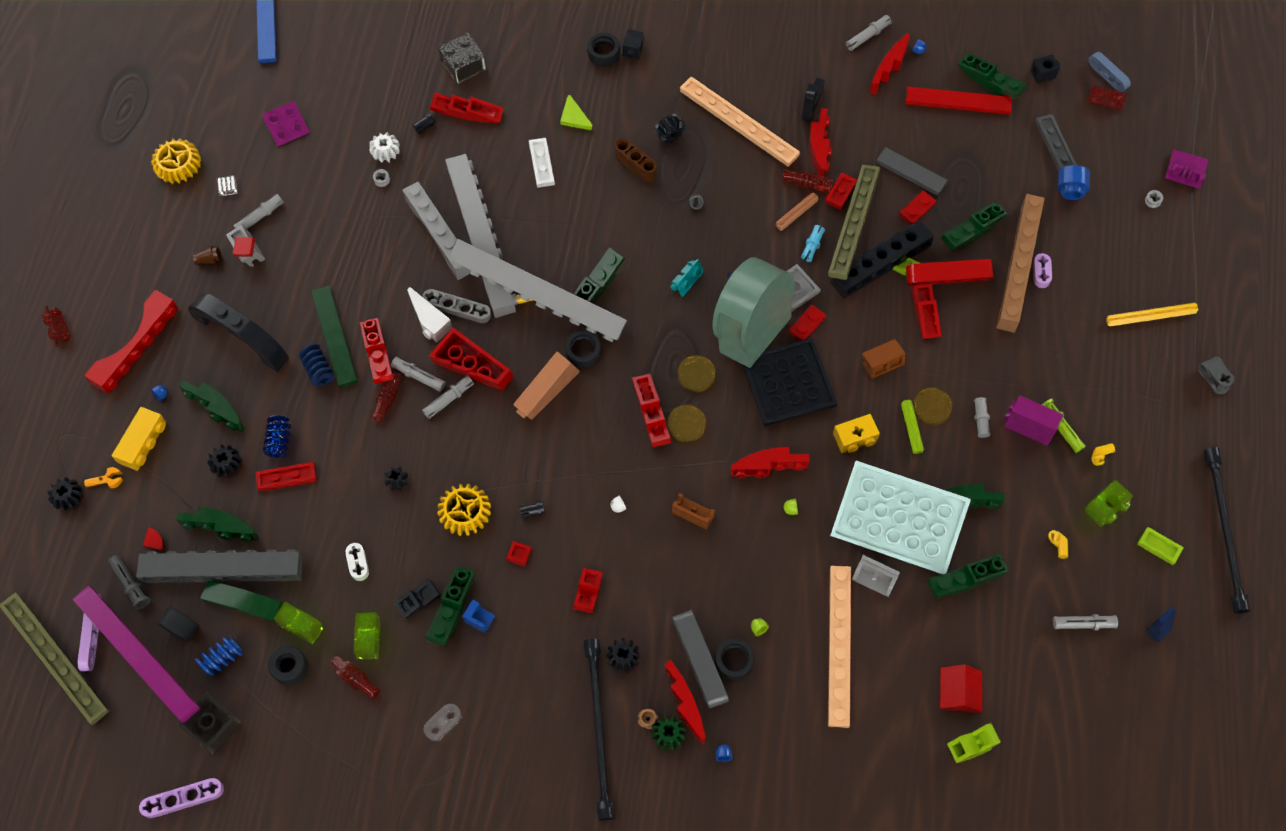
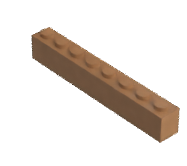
M1026 194L1022 203L996 326L997 329L1015 333L1020 322L1044 203L1043 197Z

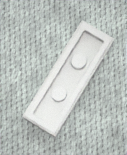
M546 138L529 140L537 188L555 185Z

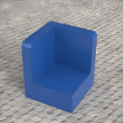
M472 600L462 618L468 625L486 633L495 616L481 608L479 602Z

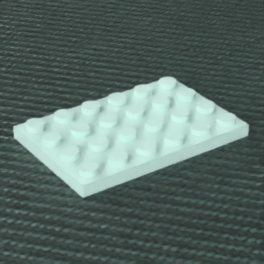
M855 461L830 536L940 574H945L971 499Z

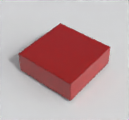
M236 237L233 255L235 257H253L255 239L253 237Z
M513 541L506 560L525 567L532 547Z

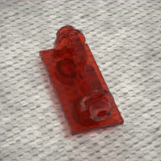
M1093 86L1090 89L1087 102L1122 110L1128 94Z
M45 306V314H42L44 325H48L50 340H53L55 346H58L59 340L65 342L70 339V333L67 325L63 324L65 320L61 310L52 308L49 311L48 307Z

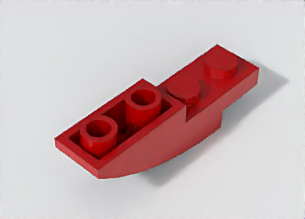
M821 108L819 122H811L809 136L811 160L818 176L822 179L824 178V173L829 171L830 161H827V157H831L832 147L829 146L830 139H827L828 131H824L825 127H829L830 117L827 116L828 109Z
M378 318L360 322L374 383L378 384L393 380L392 369Z
M789 447L766 449L748 455L731 465V476L736 478H745L747 476L764 478L770 476L771 469L776 471L785 469L801 471L809 466V454H790Z

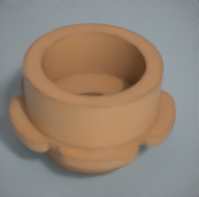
M652 709L642 710L638 715V723L642 728L652 729V726L657 724L658 715Z

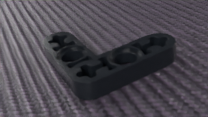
M816 78L814 85L809 83L804 97L801 120L811 121L825 85L824 79Z

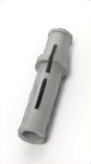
M884 15L881 19L870 23L868 28L847 41L846 46L851 45L848 47V50L853 51L872 36L880 34L882 29L892 23L891 20L886 21L890 17Z
M276 194L265 203L262 202L256 210L234 224L233 227L237 228L242 225L245 229H248L266 215H271V212L284 202Z
M395 357L391 363L392 368L404 373L406 377H412L439 392L445 387L446 381L419 369L414 363L405 362L399 357Z
M466 375L455 385L452 384L449 390L422 410L425 416L430 420L457 397L460 398L462 393L474 385L471 378Z
M1092 614V616H1054L1053 627L1054 629H1116L1118 627V619L1116 615L1098 616V614Z

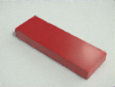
M308 462L257 471V490L261 492L317 482L315 463Z

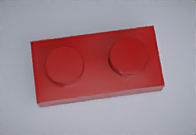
M841 173L828 194L825 203L842 210L856 186L857 179Z
M922 191L900 211L899 217L909 225L915 224L936 205L937 201L925 191Z
M811 305L789 329V334L799 341L807 340L826 319V314Z

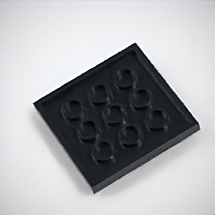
M813 338L766 350L751 368L742 364L764 427L837 407L836 398Z

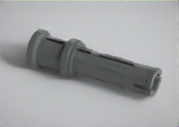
M112 556L108 563L125 588L124 594L132 601L133 609L141 610L150 603V598L145 596L141 584L135 582L120 556Z

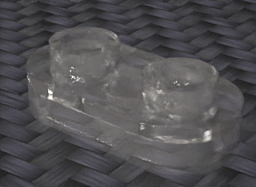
M446 704L433 715L424 726V733L427 738L432 741L442 739L460 721L461 712L459 708L454 704ZM449 713H454L452 719L447 718ZM438 727V733L433 734L432 729Z

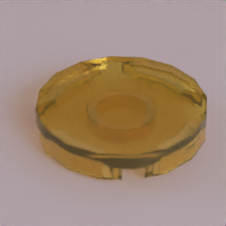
M694 355L687 357L678 368L680 384L687 390H693V392L708 389L715 379L713 363L703 356Z
M935 387L921 390L913 404L917 417L931 425L946 421L953 407L949 395Z
M692 405L676 407L668 418L669 432L676 440L682 442L695 441L705 431L706 418L701 410Z

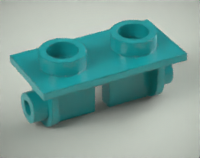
M699 259L689 261L681 271L683 276L678 274L671 282L670 288L673 291L678 290L681 297L690 290L704 272Z

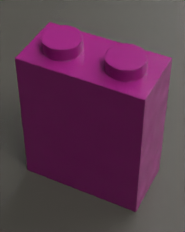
M1019 395L1017 401L1012 400L1004 419L1007 421L1004 427L1048 446L1064 414Z

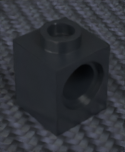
M628 29L622 44L623 56L639 59L644 46V32Z
M1052 54L1034 59L1030 71L1036 83L1055 79L1060 70V64Z

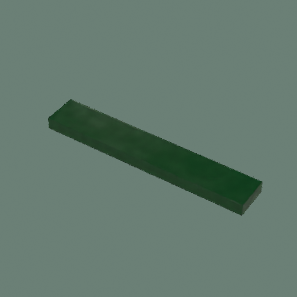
M329 286L312 290V296L338 386L342 388L358 383Z

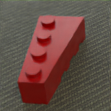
M455 328L449 331L429 355L434 364L463 376L468 375L471 379L503 391L514 378L508 367Z

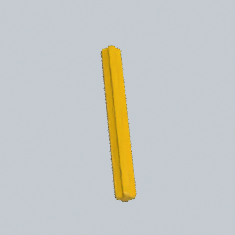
M1188 303L1108 315L1106 322L1108 326H1116L1196 314L1198 307L1196 303Z

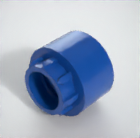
M1071 165L1065 166L1058 171L1057 190L1062 194L1063 198L1078 200L1083 198L1089 191L1090 170L1086 167Z

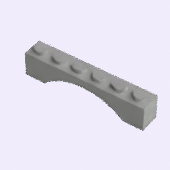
M416 182L404 188L403 194L406 203L434 239L457 280L469 275L470 269L464 266L462 269L451 265L453 261L448 258L457 239L420 183Z

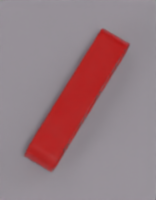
M991 259L917 263L906 266L908 285L986 281L994 278Z

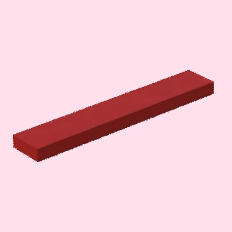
M907 87L905 104L1010 115L1012 97Z

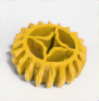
M181 138L177 141L175 139H172L171 142L166 141L164 145L159 144L160 149H155L156 154H152L153 160H151L153 170L165 182L169 181L172 184L175 181L180 184L181 180L187 182V178H193V173H198L197 168H200L201 157L199 151L187 139L185 141Z
M469 483L466 485V488H463L462 484H459V489L452 486V492L447 490L445 492L447 497L441 496L440 500L442 503L438 504L440 510L437 513L441 517L439 519L441 524H444L445 529L450 528L451 533L454 534L458 531V535L461 536L463 531H465L466 535L469 536L470 530L477 533V527L481 529L484 527L482 522L488 523L486 516L491 515L490 510H488L491 508V504L488 502V496H484L483 490L478 491L476 485L472 489ZM457 501V505L449 512L451 505ZM461 504L466 508L468 515H466L465 511H462ZM480 507L478 514L472 519L473 512L477 511V508ZM454 519H456V520L464 519V520H466V522H458V521H455Z

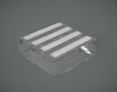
M235 175L217 178L220 196L238 193Z

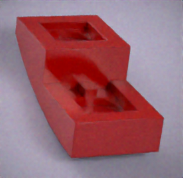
M583 568L573 604L574 610L593 614L603 572Z

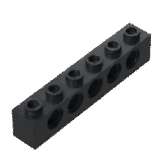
M921 221L910 224L904 231L895 233L889 240L880 242L876 248L867 250L861 257L853 259L847 280L831 277V284L845 299L891 271L896 265H901L906 262V259L912 258L932 246L934 235Z

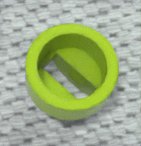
M790 499L784 503V511L788 515L798 514L796 499Z
M761 618L754 619L751 623V629L755 636L762 635L769 628L768 624Z

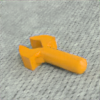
M114 467L107 468V473L104 476L86 479L84 485L90 487L107 483L111 489L116 488L123 482V479L121 477L112 479V477L121 475L122 472Z

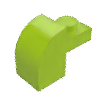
M990 723L972 733L956 738L947 745L957 764L984 754L1001 742Z

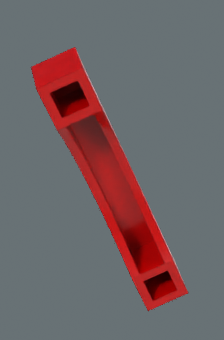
M155 290L144 303L142 322L132 340L115 354L96 361L84 375L89 383L109 394L117 386L123 375L128 373L133 363L141 357L146 347L152 344L155 336L164 329L169 319L176 314L178 307L174 300Z

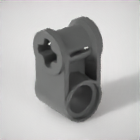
M1215 356L1198 365L1199 373L1215 393L1222 395L1228 392L1234 382V376L1224 365L1220 357Z

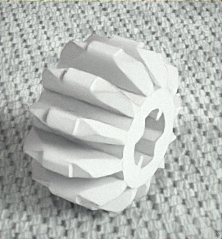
M388 132L385 135L379 133L378 137L373 136V140L369 144L370 153L375 160L379 159L381 163L384 160L390 162V158L396 159V154H399L400 151L399 142L394 135H389Z

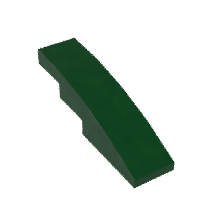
M209 580L200 597L204 602L217 604L225 609L275 622L283 604L280 601L247 590Z

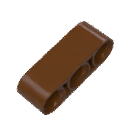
M620 138L615 142V156L622 164L646 182L656 179L657 164L651 157L626 138Z

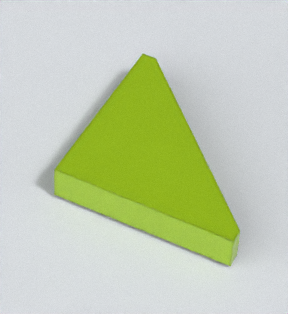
M568 95L560 120L561 125L592 130L591 122L571 95Z

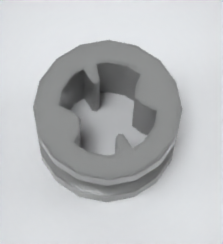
M379 169L374 172L373 179L377 186L384 187L389 184L390 177L386 170ZM381 176V177H384L385 179L382 181V180L379 179L378 177Z
M1157 190L1150 191L1145 198L1146 205L1151 208L1159 207L1163 201L1162 193Z

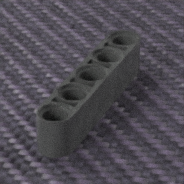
M692 610L673 616V624L707 707L711 709L729 702L723 683Z

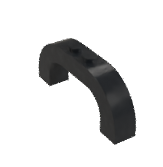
M201 293L188 307L193 318L205 326L212 321L251 347L258 354L262 363L274 371L278 372L289 359L285 350L271 335L218 298L208 293Z

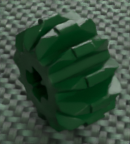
M664 715V722L658 718L656 720L658 726H652V730L655 733L651 734V738L657 739L655 746L662 744V751H665L667 746L670 747V751H674V744L680 748L682 745L680 741L686 740V736L683 735L686 732V728L681 727L683 721L679 720L675 723L676 716L674 715L671 721L668 720L667 715ZM665 730H672V737H669V735L666 737Z

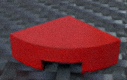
M148 528L142 546L147 549L163 551L164 542L161 535L156 530Z

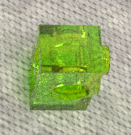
M1114 480L1088 504L1084 511L1101 527L1106 523L1110 525L1118 517L1116 514L1120 510L1124 512L1130 507L1131 503L1129 501L1133 495L1117 480ZM1106 502H1110L1114 508L1109 507Z
M284 602L274 617L279 626L311 644L315 642L324 628L319 620L287 602Z
M376 612L356 613L353 653L357 659H378L380 618Z

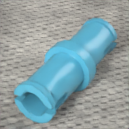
M819 225L814 226L810 238L806 240V247L801 254L803 260L808 254L807 262L812 261L816 249L820 247V240L825 232L823 227L819 230Z

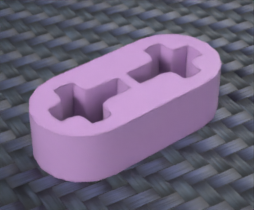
M1041 253L1036 255L1033 261V281L1037 287L1046 288L1052 280L1051 258L1047 254ZM1040 260H1042V262L1044 263L1043 268H1041V262H1039ZM1041 274H1043L1045 281H1042V278H1040Z

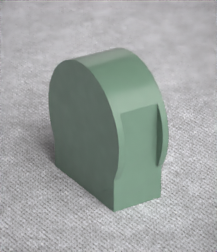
M757 257L747 259L734 271L720 294L713 316V333L718 338L720 353L749 368L752 367L792 317L791 303L795 282L791 273Z

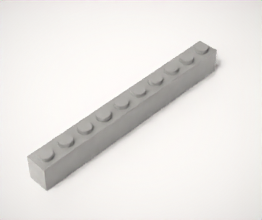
M466 154L445 159L471 245L502 259L501 249L496 248L495 245L498 243L496 234L491 233L490 230L493 229L491 219L486 217V214H488L487 206L481 202L483 199L482 191L476 187V185H479L477 176L472 174L474 170L472 161L467 159ZM482 276L494 317L497 318L515 313V305L518 304L516 295L503 290V285L497 282L496 285L486 282V277Z
M457 239L448 258L453 261L451 265L462 269L464 266L470 269L468 273L476 277L482 275L486 277V282L496 285L497 282L503 285V290L511 294L513 291L520 293L519 298L528 302L532 299L536 301V306L544 310L546 307L553 309V314L561 318L565 315L570 318L569 322L578 326L582 323L587 326L586 330L594 334L597 331L604 334L602 338L611 342L614 339L619 340L628 321L460 239Z

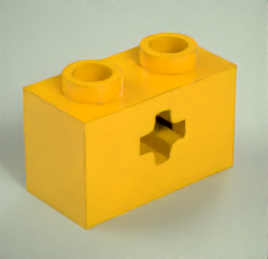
M871 414L836 425L833 431L841 453L847 451L852 453L858 450L859 447L872 446L878 441L880 435Z

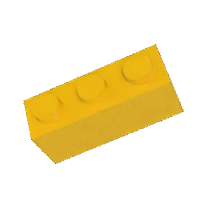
M140 407L111 456L117 463L138 471L140 466L145 463L150 449L154 448L157 437L164 431L166 426L165 419L159 413Z

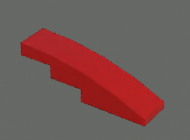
M907 33L887 53L873 78L870 93L877 94L880 82L888 83L891 71H899L908 46L910 34Z
M435 92L429 110L465 120L499 124L504 108L474 97H470L468 100L453 94L451 98Z
M932 283L910 285L922 339L942 337Z
M646 374L633 377L632 382L652 448L671 443L660 400L651 375Z
M672 660L664 664V670L674 682L670 686V691L680 703L676 712L699 742L704 744L706 740L705 732L694 697L683 676Z

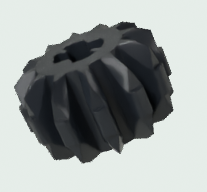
M676 113L663 117L662 120L658 121L659 124L655 126L656 135L664 143H672L673 140H677L685 132L684 121Z
M221 444L218 450L213 447L214 453L208 454L210 460L207 461L211 472L216 473L218 477L224 474L228 478L229 473L236 474L235 468H241L239 462L242 461V458L239 455V451L233 449L231 445L225 448Z
M67 477L63 481L57 479L56 485L51 484L53 489L47 491L50 496L48 500L53 504V507L65 512L68 507L74 510V504H80L78 499L83 498L81 493L82 487L78 485L76 480H70Z
M622 638L621 644L615 640V647L608 646L610 652L606 653V658L610 659L608 666L614 665V672H617L619 668H621L622 674H625V668L632 672V665L638 666L639 662L637 659L641 658V654L637 653L639 647L633 646L632 640L627 644L625 638ZM620 653L627 655V658L620 657Z

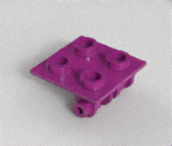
M295 101L262 114L277 147L310 133Z
M1173 149L1165 179L1200 189L1202 181L1206 177L1205 170L1208 159Z

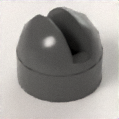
M694 194L690 197L689 204L691 208L697 210L703 206L704 200L699 194ZM695 197H697V205H694Z

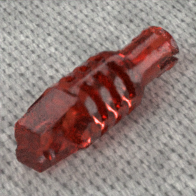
M784 170L782 181L795 183L799 187L814 188L815 191H830L833 181L819 174L817 176L814 173L810 175V172L806 174L805 171L798 173Z
M392 371L394 379L383 382L376 398L377 405L371 416V419L374 421L378 419V422H383L387 409L392 406L399 390L401 374Z
M338 656L331 661L332 666L338 670L336 674L353 689H360L371 700H374L379 695L380 689L368 681L367 675L349 660L345 662Z

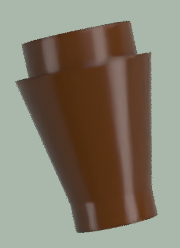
M211 246L197 254H193L195 265L217 264L222 260V253L219 247Z

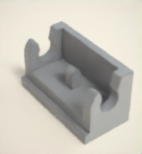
M242 225L226 234L233 248L236 237H252L251 233ZM256 242L253 257H239L242 263L245 262L249 266H254L252 261L258 259L260 262L265 260Z
M863 555L852 580L889 597L900 572Z

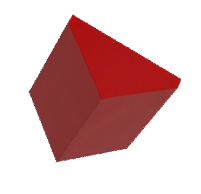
M966 664L940 668V709L982 713V671Z

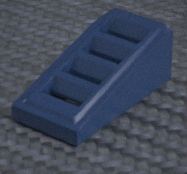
M1170 607L1146 631L1157 642L1161 641L1172 629L1176 611L1173 607Z

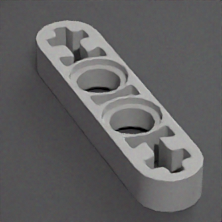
M428 289L422 295L425 300L439 311L479 323H487L491 319L490 308L485 304L434 289ZM432 296H434V299H431V301H428V298H431ZM446 300L453 301V305L450 307H445L443 303ZM468 305L471 308L468 312H462L460 310L461 307ZM483 311L486 312V314H483V316H480V314H479V313H483Z

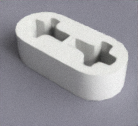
M352 543L346 548L349 572L356 581H363L369 575L365 551L360 544ZM354 549L358 550V559L356 560L352 554ZM358 564L362 569L361 575L356 573Z

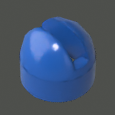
M919 39L912 51L916 54H923L927 48L926 43Z
M157 385L151 389L152 395L160 402L168 395L167 388L164 385Z
M722 744L717 747L715 752L717 761L727 762L733 759L732 750L728 745Z

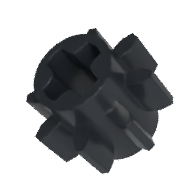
M391 467L388 473H384L387 478L384 483L386 486L390 485L391 491L394 489L402 491V487L408 485L407 480H405L408 478L407 472L402 473L401 467L398 469Z

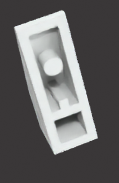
M409 287L407 290L423 329L422 333L427 339H433L437 343L452 329L451 321Z

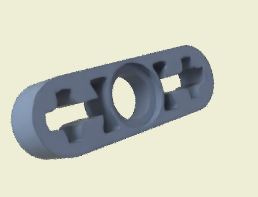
M1095 52L1088 58L1090 66L1118 92H1123L1131 86L1129 78L1101 52Z

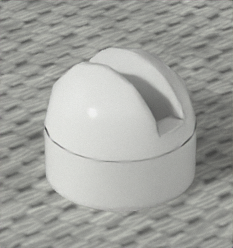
M620 495L615 497L610 503L614 512L619 513L627 509Z

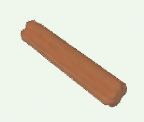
M815 193L809 194L780 218L775 226L780 231H783L818 202V196Z

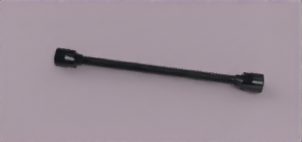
M1207 448L1203 452L1206 466H1209L1210 471H1212L1227 557L1232 574L1234 596H1231L1233 612L1235 614L1248 613L1251 611L1248 594H1244L1241 586L1219 471L1220 465L1223 464L1220 448Z
M587 639L584 640L585 658H588L591 669L593 713L595 716V737L601 791L600 802H597L598 821H609L615 819L614 802L610 801L608 794L607 770L605 767L606 757L603 740V722L601 719L599 675L597 672L598 657H601L600 640Z

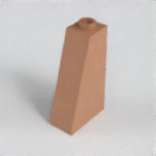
M556 352L513 404L518 408L516 412L524 419L529 417L532 420L580 371L560 353Z

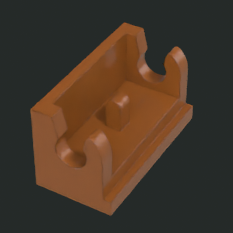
M896 339L863 352L862 358L865 361L863 366L869 373L870 378L873 379L905 365L906 353Z
M681 493L678 495L677 502L674 501L672 505L673 514L706 530L716 514L714 509L711 508L710 510L689 500Z

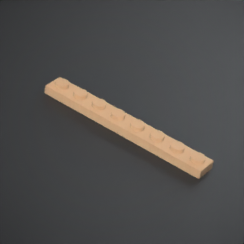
M692 76L680 87V92L786 166L789 167L799 157L800 151Z
M846 566L830 567L828 727L842 728L850 727L851 567Z

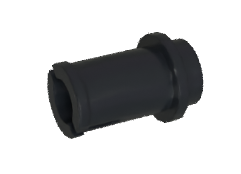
M430 113L428 115L425 114V117L412 124L418 134L429 126H434L436 121Z
M536 501L537 503L519 506L522 519L534 515L542 516L545 513L543 502Z

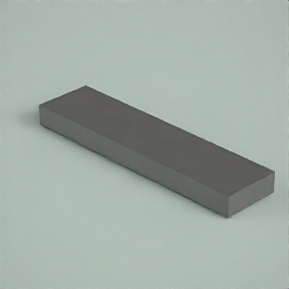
M1053 114L1036 118L1035 123L1057 170L1059 171L1065 166L1077 165Z
M886 147L876 160V163L937 196L948 181Z

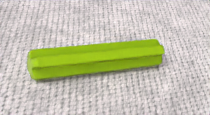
M904 400L901 406L912 451L914 454H920L924 451L913 404L911 400Z

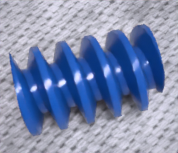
M230 633V640L225 637L222 638L223 645L218 642L215 643L216 650L211 647L208 648L210 655L202 652V661L197 657L194 658L205 674L214 677L216 675L214 669L222 671L221 664L229 666L228 658L235 661V653L239 656L243 655L241 647Z

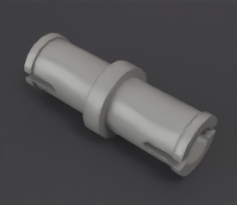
M983 397L974 400L976 411L974 420L977 422L978 437L980 438L990 436L988 421L990 420V415L987 412V399Z

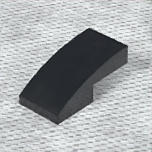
M427 579L413 591L408 590L394 604L403 617L408 618L435 601L441 594L432 581Z

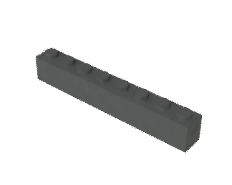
M271 549L266 550V552L227 550L226 553H218L213 550L206 551V553H198L197 551H186V553L167 551L164 554L148 551L146 554H139L136 577L142 583L208 582V580L213 582L301 581L303 557L300 552L294 549H287L285 552Z

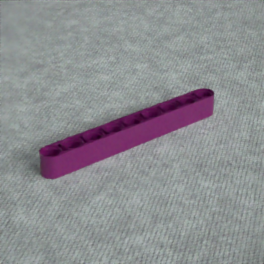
M90 585L73 598V601L182 723H185L200 709L195 701Z

